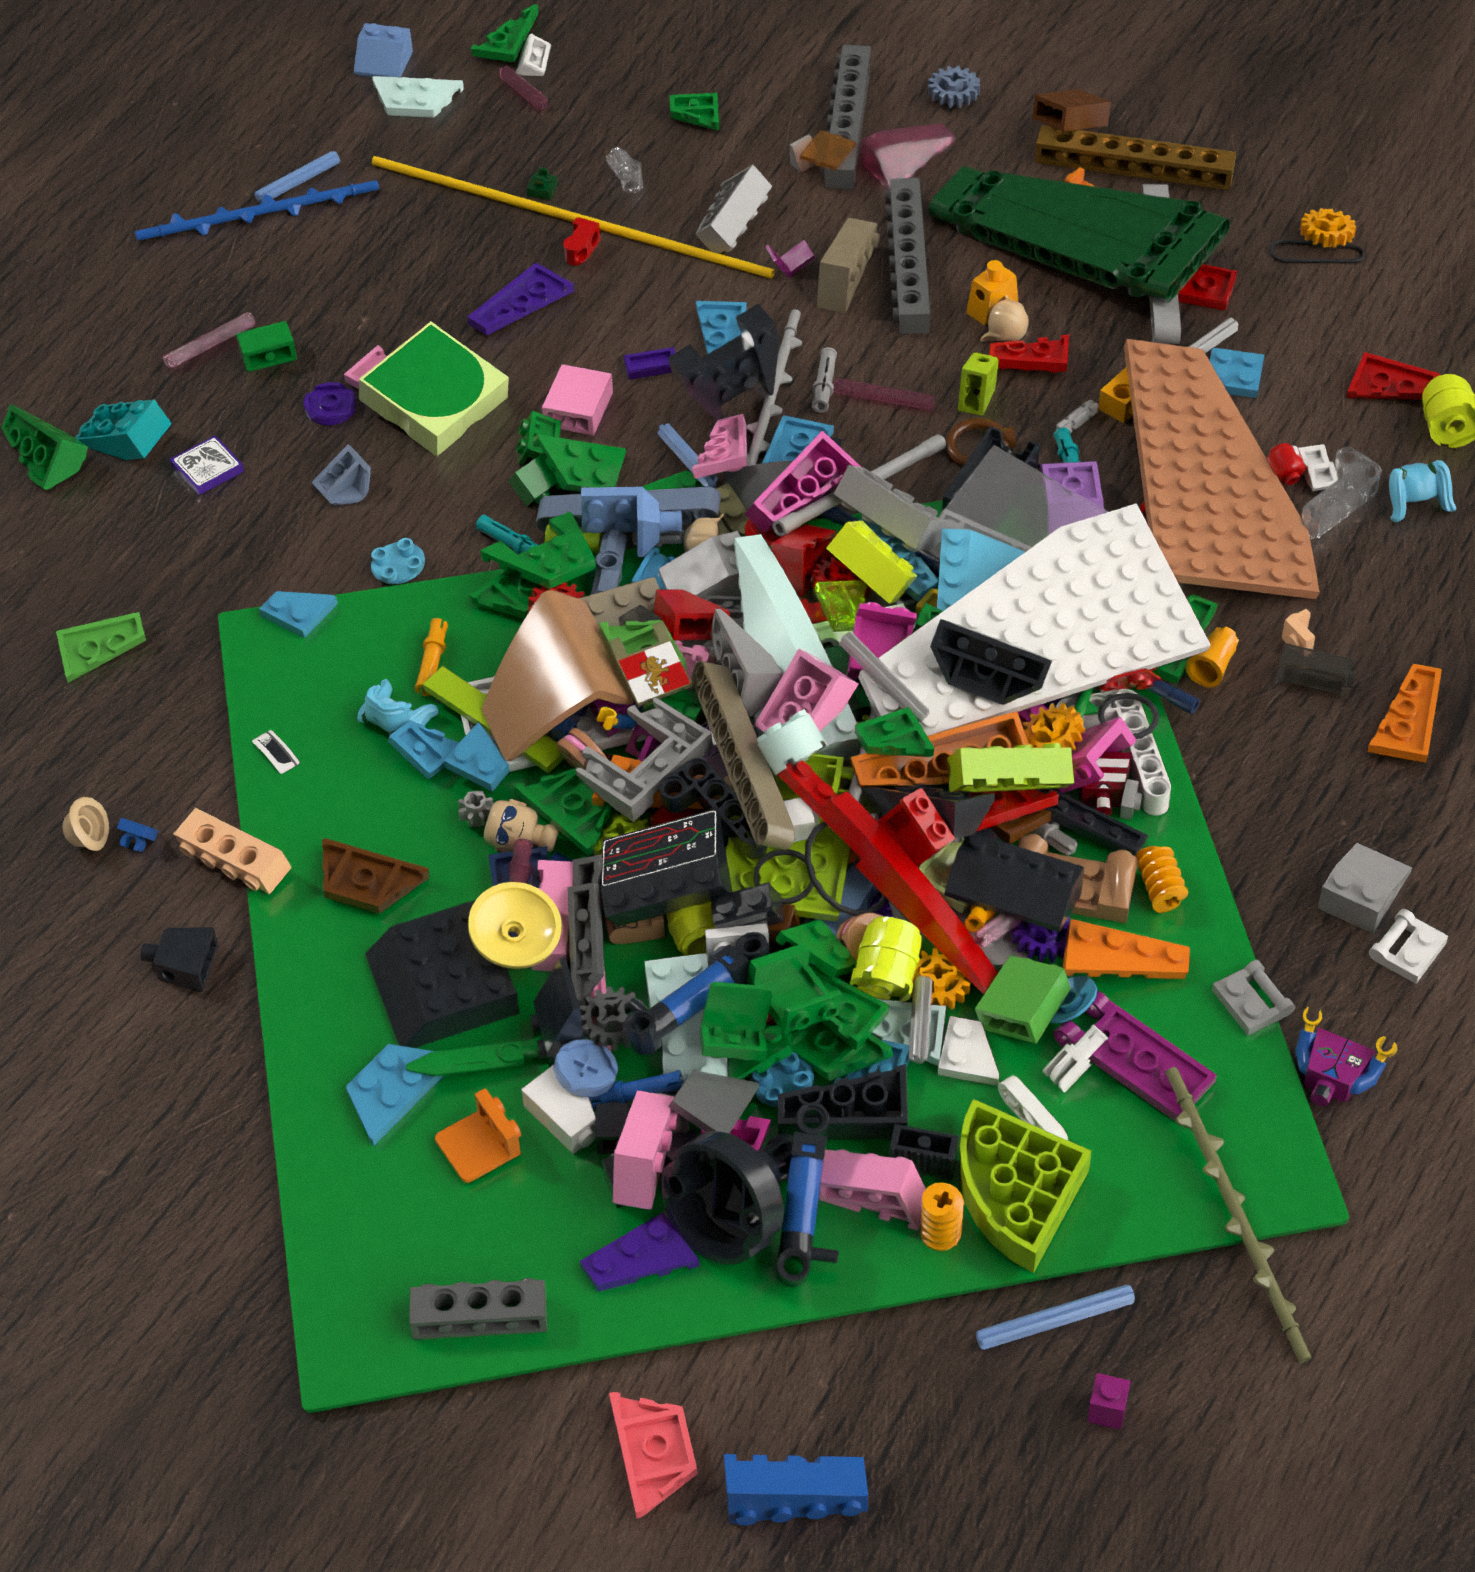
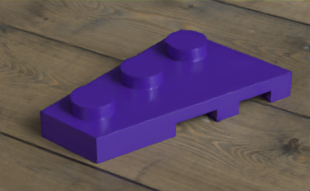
M664 1212L580 1261L581 1269L598 1292L635 1283L638 1278L654 1274L663 1276L671 1274L670 1270L686 1266L688 1269L700 1266L699 1259Z

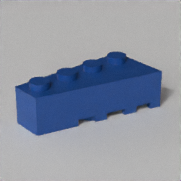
M724 1454L729 1523L746 1526L762 1520L786 1522L796 1517L821 1519L829 1514L855 1516L863 1511H868V1489L864 1457L819 1456L814 1463L808 1462L807 1459L801 1456L788 1455L782 1462H770L767 1459V1455H753L752 1461H737L736 1454Z

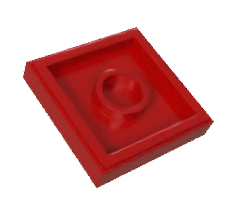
M1202 264L1178 293V301L1226 311L1237 278V271Z

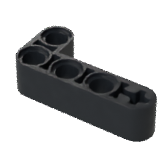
M693 758L661 781L659 785L663 806L667 811L679 813L696 801L705 811L717 808L719 810L722 830L743 854L750 858H758L767 851L768 846L756 844L736 793L705 759ZM697 775L704 776L700 779H694V777ZM672 792H680L676 796L669 795ZM713 796H722L720 799H711ZM733 816H740L737 820H729Z

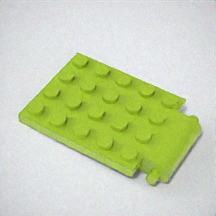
M812 753V756L805 761L826 784L832 787L838 796L847 791L849 792V790L840 789L842 778L852 780L854 774L853 768L844 767V757ZM770 768L783 801L800 798L778 775L775 776ZM733 816V820L740 818V816ZM819 817V824H820V823H822V822H824V821ZM827 826L817 833L812 843L811 863L815 870V876L825 892L841 905L851 848ZM729 838L726 856L732 891L749 887L755 888L754 869L756 864L767 853L779 849L768 847L762 856L750 858L743 854ZM807 839L793 842L789 849L805 855ZM789 855L775 856L767 860L760 868L758 874L759 883L769 882L777 890L781 898H791L801 894L810 883L806 864L802 860ZM815 887L804 899L792 904L795 905L799 917L839 921L840 911L825 901Z

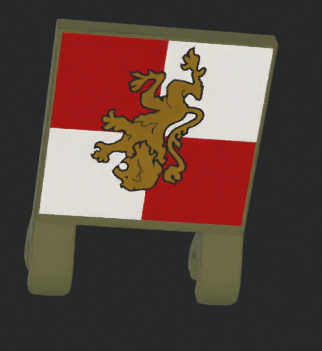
M662 621L652 625L653 635L657 644L626 654L619 637L609 641L611 646L610 652L617 662L638 707L653 702V698L661 699L693 687Z

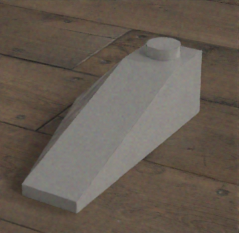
M715 609L710 634L717 660H723L722 666L729 668L747 714L751 717L767 704L780 682L783 672L776 664L772 655L722 609Z

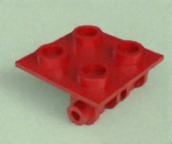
M1157 667L1149 670L1144 668L1113 676L1106 680L1107 683L1095 688L1101 692L1132 687L1146 689L1152 687L1153 682L1160 681L1161 677L1152 672Z

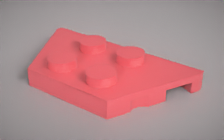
M612 1392L609 1393L637 1519L643 1517L698 1474L682 1406L669 1403L658 1404L654 1400L640 1398V1401L622 1398L620 1393Z

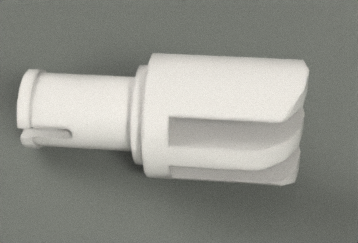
M1093 1024L1075 1045L1067 1043L1042 1072L1050 1077L1051 1081L1058 1085L1063 1092H1066L1091 1066L1088 1058L1108 1037Z

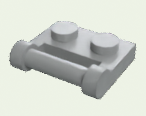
M1259 960L1250 962L1244 969L1214 983L1212 988L1213 993L1247 1036L1287 1017L1295 1010L1294 1003L1289 998H1285L1264 973L1265 968ZM1255 980L1275 1007L1269 1009L1248 982Z

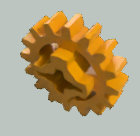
M1322 208L1319 209V212L1310 210V214L1305 213L1301 219L1300 234L1305 236L1306 241L1312 240L1314 245L1321 243L1323 247L1336 248L1337 244L1345 246L1346 242L1351 243L1352 238L1355 236V220H1350V215L1344 216L1342 211L1335 213L1333 209Z
M1051 703L1047 710L1040 707L1039 714L1031 713L1029 715L1031 718L1030 722H1023L1022 725L1025 729L1026 738L1029 745H1032V748H1043L1045 744L1061 743V748L1071 747V750H1075L1074 742H1081L1083 740L1081 733L1085 732L1084 722L1080 713L1076 712L1073 706L1067 709L1065 703H1062L1058 708L1055 707L1054 703Z
M933 948L932 955L921 951V959H919L912 983L920 975L931 978V1005H948L950 1009H955V1001L964 1003L965 994H970L971 981L944 954H939L937 948Z

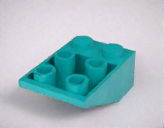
M155 399L137 400L128 403L120 402L111 405L102 404L93 411L94 415L90 420L80 427V432L75 438L90 449L124 460L143 459L172 423Z

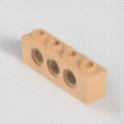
M197 808L191 812L174 833V836L180 843L179 849L186 856L200 858L206 866L211 869L215 867L221 869L230 879H241L245 885L254 891L260 889L270 894L292 868L281 850Z

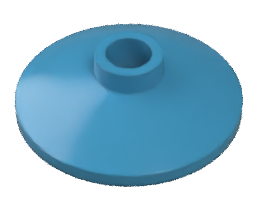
M1086 976L1068 978L1071 990L1050 1023L1057 1024L1070 1021L1081 1015L1091 1006L1097 995V986L1091 978Z

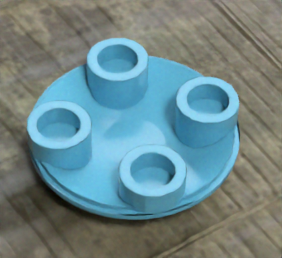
M409 538L400 539L398 542L383 548H376L371 554V570L373 575L381 582L388 584H400L412 580L419 575L425 565L423 551L414 545L413 541Z

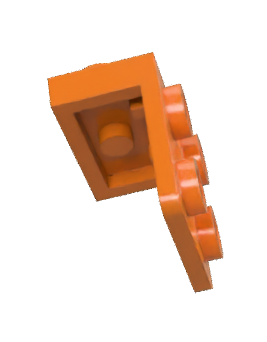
M486 1088L474 1094L477 1112L435 1135L437 1145L464 1183L474 1181L521 1154L519 1137L522 1135L518 1125L513 1119L508 1121L504 1115L505 1109L497 1096L492 1098Z

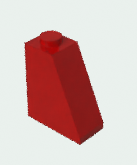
M683 589L656 590L653 617L664 622L673 640H712L710 632L715 609H722L729 617L730 612Z

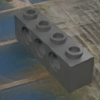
M525 1278L516 1282L492 1280L480 1284L458 1282L445 1286L424 1284L420 1287H410L409 1324L413 1339L547 1332L545 1281ZM512 1302L519 1303L515 1307H506L507 1304ZM478 1304H483V1305H485V1306H484L483 1308H481V1309H473V1307H474L475 1305H478ZM444 1306L452 1307L447 1311H439Z

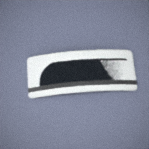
M272 730L252 740L280 774L299 764L292 751Z

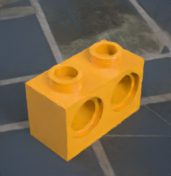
M1127 367L1100 390L1098 408L1122 423H1125L1133 416Z

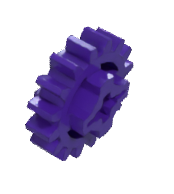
M1071 914L1060 932L1014 918L1010 929V934H1012L1011 942L1018 944V952L1026 950L1028 952L1027 958L1030 959L1034 955L1038 956V961L1041 963L1044 957H1048L1052 963L1055 962L1057 955L1064 959L1067 926Z

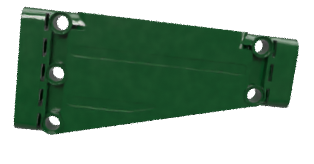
M963 166L933 197L928 209L929 216L955 225L957 232L961 234L972 233L974 237L982 242L1108 288L1115 289L1120 285L1127 288V292L1133 297L1147 295L1166 303H1170L1223 241L1230 228L1229 218L1203 210L1202 205L1193 200L1186 201L1001 173L995 170L982 172L968 166Z

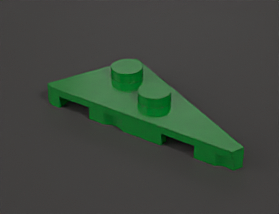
M533 4L531 7H527L521 12L522 17L515 22L510 19L495 32L487 35V41L482 45L477 46L474 44L471 47V55L505 62H515L539 13L538 5Z

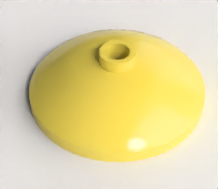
M519 882L502 883L487 889L474 902L468 920L469 935L477 951L488 961L511 969L528 968L548 958L558 945L562 930L561 916L553 900L542 890ZM515 932L518 936L510 937L508 933Z

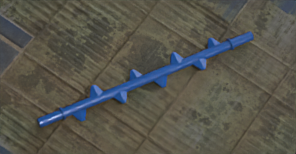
M374 180L355 185L352 183L350 184L351 186L322 192L310 188L306 195L275 201L268 194H265L260 205L232 211L219 207L216 214L190 220H184L175 213L172 215L169 224H159L156 227L137 230L135 234L137 241L158 236L164 237L167 234L196 229L202 236H205L209 231L210 225L238 219L251 223L254 216L281 210H287L291 215L298 216L301 206L328 200L341 204L345 197L352 195L355 197L356 194L379 190L378 181Z

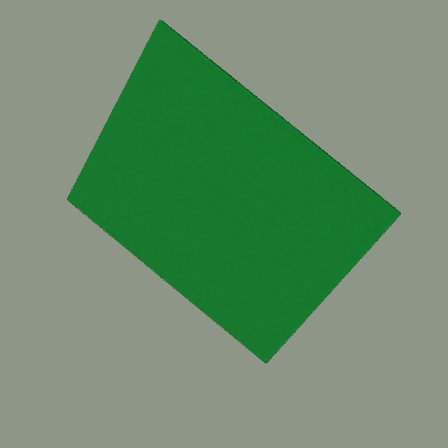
M1037 485L1023 488L995 532L1030 548L1048 536L1046 528L1047 505L1044 487ZM942 500L922 503V505L930 506L938 511L936 517L939 518L942 513ZM862 513L851 514L858 519H862ZM826 518L807 521L801 525L808 524L835 530L836 535L843 528L842 525L833 523ZM683 543L663 544L661 547H656L659 549V553L667 558L670 556L677 558L685 553ZM637 548L625 550L622 580L618 587L632 583L633 577L645 556H637ZM497 569L334 595L337 598V605L305 638L261 617L259 611L261 606L222 612L218 615L240 829L281 850L292 867L270 894L260 889L254 891L247 886L299 1384L304 1412L314 1413L1244 1243L1241 1236L1225 1230V1226L1232 1219V1216L1215 1179L1203 1172L1207 1162L1190 1128L1178 1125L1170 1117L1091 1061L1089 1062L1091 1066L1066 1092H1063L1058 1085L1051 1081L1050 1077L1042 1072L1049 1062L1064 1048L1055 1040L1053 1032L1061 1023H1049L1037 1044L984 1030L999 1073V1083L1012 1075L1016 1076L1062 1126L1067 1134L1068 1141L1092 1151L1089 1172L1034 1273L1006 1257L990 1243L977 1227L965 1204L959 1176V1151L964 1118L973 1099L1018 1119L1019 1117L1004 1102L999 1093L998 1086L938 1075V1066L927 1061L921 1064L909 1061L906 1068L908 1126L959 1135L958 1157L953 1179L948 1180L947 1177L942 1179L940 1176L936 1178L934 1175L929 1177L928 1174L923 1176L922 1173H919L925 1188L934 1183L943 1182L956 1187L962 1194L964 1201L961 1239L954 1247L944 1251L932 1250L922 1241L920 1235L921 1228L919 1227L918 1231L908 1228V1221L890 1216L889 1221L879 1219V1212L861 1207L859 1212L819 1199L813 1247L838 1250V1262L829 1263L811 1260L807 1280L797 1287L784 1285L779 1281L776 1274L781 1236L780 1229L770 1236V1245L745 1262L735 1265L720 1264L702 1256L688 1244L699 1259V1267L688 1269L686 1266L670 1270L671 1274L663 1276L654 1274L638 1278L635 1283L598 1292L580 1267L582 1259L662 1212L671 1221L662 1194L661 1181L663 1171L660 1174L651 1210L627 1205L616 1208L604 1177L602 1162L603 1159L609 1158L612 1154H597L596 1138L588 1147L581 1148L572 1154L524 1107L521 1089L549 1069L546 1058L541 1059L539 1055L538 1058L524 1059V1066L444 1075L375 1146L370 1143L366 1130L360 1122L355 1106L352 1104L346 1086L388 1044L398 1045L365 953L391 926L476 900L483 892L493 887L488 855L503 852L496 851L495 847L485 842V826L469 827L467 819L460 821L458 800H464L467 792L483 791L486 798H493V803L499 800L509 801L510 799L526 803L516 794L514 787L516 784L523 782L525 787L541 783V777L559 775L563 771L573 769L564 759L550 773L545 772L538 766L512 771L504 777L493 791L446 768H443L428 780L388 743L389 732L373 723L358 722V712L365 703L367 691L374 685L381 686V681L387 679L393 688L389 698L395 702L403 701L412 705L410 707L411 710H416L428 704L437 706L439 713L426 723L425 728L445 733V738L459 743L461 739L463 740L466 735L461 715L432 695L422 696L423 687H421L419 694L414 689L424 654L423 642L428 637L431 620L440 618L442 619L440 628H442L443 622L446 621L448 629L444 640L446 648L440 656L437 671L443 666L467 683L494 677L512 640L525 619L473 605L470 601V594L506 570ZM596 569L567 581L568 587L576 584L577 593L584 591V597L591 595ZM1128 688L1148 698L1157 708L1159 714L1158 725L1152 734L1171 784L1168 810L1161 815L1148 814L1141 805L1140 811L1134 810L1132 820L1120 818L1121 807H1112L1110 817L1149 835L1143 848L1157 846L1170 847L1173 850V857L1177 860V867L1180 869L1181 877L1184 879V886L1188 889V896L1180 902L1176 909L1166 913L1156 912L1153 909L1145 883L1142 880V873L1137 865L1126 923L1072 913L1070 919L1190 947L1189 967L1185 979L1146 978L1142 974H1131L1130 978L1118 977L1117 974L1103 973L1100 977L1089 978L1096 984L1097 991L1106 995L1110 1001L1217 1075L1216 1082L1194 1105L1207 1133L1222 1138L1224 1142L1216 1152L1233 1189L1245 1197L1241 1206L1257 1241L1345 1225L1348 1223L1349 1214L1279 1022L1277 1021L1247 1036L1212 991L1214 983L1244 969L1256 958L1161 698L1147 689ZM1096 690L1093 691L1092 694L1101 693V691ZM1141 702L1150 726L1153 719L1152 712ZM270 730L286 744L299 761L298 765L282 774L278 772L266 755L252 742V740ZM646 740L636 742V747L639 751H642ZM627 744L602 750L609 761H611L614 755L638 760V757L625 751ZM1129 773V780H1133ZM1077 788L1068 791L1067 796L1080 802ZM645 811L640 816V820L647 818L649 820V827H651L650 817L653 814ZM537 812V824H551ZM1062 825L1059 827L1061 832L1077 842L1076 851L1074 854L1069 855L1071 857L1107 863L1108 855L1115 852ZM559 831L553 851L548 852L547 861L573 862L575 859L594 856V851L590 856L586 855ZM323 838L423 866L429 868L430 876L426 881L380 914L325 898L323 891L322 840ZM1018 840L1011 844L1017 846ZM531 844L529 849L538 848V846ZM1048 845V853L1064 855ZM853 862L848 864L847 871L849 870ZM601 909L606 993L607 987H611L614 993H617L622 987L624 988V995L627 996L629 993L634 992L635 998L642 1000L643 1005L649 1009L645 961L684 956L678 950L673 936L669 932L666 914L663 915L665 938L627 944H614L609 939L604 909ZM995 912L1010 932L1014 918ZM922 933L920 952L925 951L928 955H932L933 948L937 947ZM1034 955L1030 958L1033 961L1039 962L1038 956ZM1057 955L1055 962L1052 963L1048 957H1044L1042 963L1054 964L1063 968L1064 959ZM569 965L570 975H571V965ZM531 967L522 969L507 968L517 992L520 1014L416 1048L429 1051H443L512 1041H521L522 1047L537 1045V1040H541L540 1033H533L530 1015L535 1014L533 1001L552 971H534ZM853 972L838 976L837 978L850 984ZM1074 973L1073 976H1067V979L1075 976H1088L1087 973ZM1255 980L1248 982L1268 1008H1273L1271 1000ZM972 982L970 994H965L964 1003L955 1001V1009H950L948 1005H944L946 1006L941 1053L950 1016L979 1021L975 1008L984 994ZM891 996L890 1000L899 1001L900 997ZM910 997V999L905 1002L912 1003L913 997ZM1085 1011L1070 1021L1086 1033L1099 1020L1092 1018ZM766 1023L765 1028L771 1027V1025ZM662 1043L655 1052L646 1055L635 1053L631 1045L630 1048H625L620 1044L615 1052L611 1046V1053L616 1058L618 1066L615 1082L622 1080L623 1083L663 1074ZM727 1058V1062H728V1077H729V1058ZM813 1071V1086L819 1085L823 1087L834 1084L836 1079L828 1081ZM752 1073L744 1077L742 1080L748 1081L750 1078H752ZM848 1074L841 1076L840 1078L844 1079ZM486 1088L492 1098L496 1096L499 1098L505 1109L504 1115L508 1121L513 1119L518 1125L522 1135L519 1137L521 1154L474 1181L464 1183L437 1145L435 1135L477 1112L474 1094ZM754 1094L739 1119L748 1120L749 1116L770 1120V1129L762 1147L764 1148L773 1137L778 1135V1107L763 1104ZM633 1100L628 1101L629 1111L631 1109ZM689 1121V1131L695 1130L696 1135L699 1136L702 1129ZM891 1139L826 1140L825 1150H846L850 1153L865 1155L873 1153L878 1156L889 1157ZM788 1179L780 1183L779 1186L783 1200V1213ZM790 1260L785 1263L784 1269L788 1274L797 1275L802 1271V1266L798 1261ZM525 1278L545 1281L547 1332L413 1339L409 1324L410 1287H420L424 1284L445 1286L458 1282L480 1284L492 1280L516 1282ZM512 1302L507 1304L506 1307H515L519 1303ZM478 1304L475 1305L473 1309H481L485 1305ZM444 1306L439 1311H447L452 1307Z

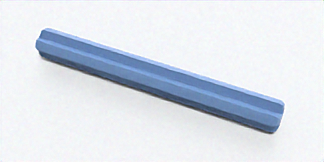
M1123 1285L978 1330L976 1332V1340L979 1347L985 1350L1133 1304L1135 1295L1130 1285Z

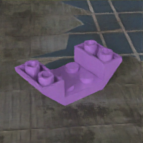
M1097 462L1038 464L1040 487H1044L1047 505V535H1050L1062 526L1104 514Z

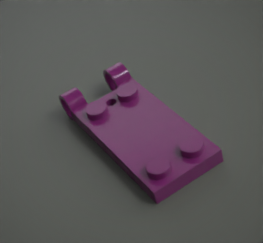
M1097 991L1096 998L1086 1010V1013L1092 1018L1099 1020L1095 1026L1103 1034H1107L1108 1039L1088 1059L1176 1122L1175 1119L1183 1110L1176 1102L1177 1097L1165 1072L1170 1068L1177 1067L1189 1094L1193 1096L1192 1101L1194 1104L1216 1082L1217 1075L1110 1001L1102 992ZM1072 1021L1061 1023L1053 1032L1055 1040L1064 1047L1067 1043L1075 1045L1085 1035V1032Z

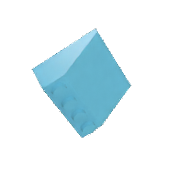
M942 528L937 608L945 611L1024 554L1025 551L972 530Z

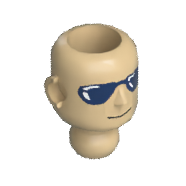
M513 799L509 801L499 800L491 807L484 830V840L487 844L495 847L496 851L503 853L529 849L531 844L538 847L548 846V852H552L559 830L552 824H537V812L526 807V803Z

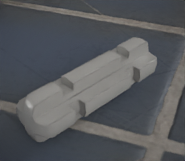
M1093 400L1086 401L1082 406L1065 417V419L1057 423V429L1065 427L1070 430V433L1073 432L1072 430L1077 429L1098 413V404L1094 403Z

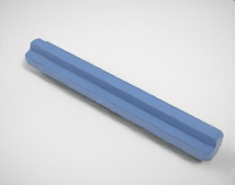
M335 151L329 152L256 191L255 197L260 204L265 194L275 198L339 164L340 159Z
M669 423L661 424L657 432L658 435L693 474L692 468L694 465L699 464L697 460L699 456ZM715 474L697 478L704 487L715 488L717 486L715 483L718 481V478Z

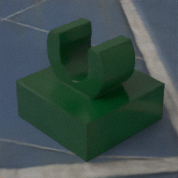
M538 167V173H533L526 188L527 196L551 200L558 184L557 176L549 175L548 168Z

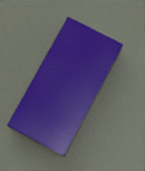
M674 347L623 355L628 379L672 373L668 357L676 353Z

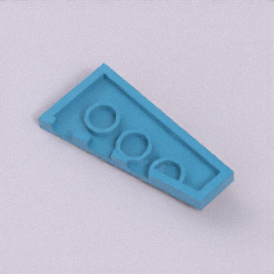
M696 301V310L707 354L741 335L736 316L747 310V302Z

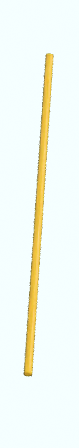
M374 156L371 163L373 166L569 222H574L576 217L599 223L601 231L772 279L775 273L774 269L381 157Z

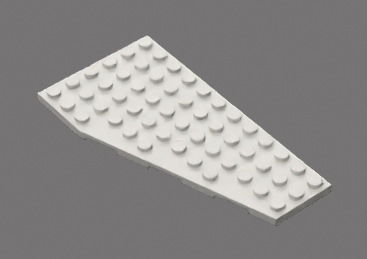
M1134 504L1058 528L878 659L929 709V715L919 722L926 735L929 736L1015 711H1022L1107 683L1106 680L1116 675L1144 668L1149 670L1208 651L1211 645L1138 505ZM940 619L985 633L1052 660L1042 689L1001 705L948 685L930 648ZM864 669L860 671L858 678L877 717L903 709Z

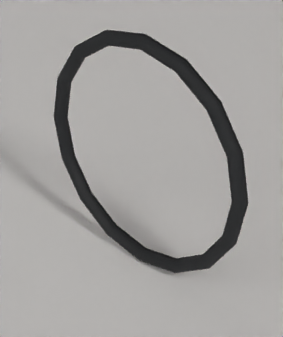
M822 822L814 827L805 845V864L810 881L820 896L836 910L852 916L874 913L882 908L887 900L883 894L880 901L871 908L853 910L840 905L825 892L814 873L811 863V846L817 833L828 825Z

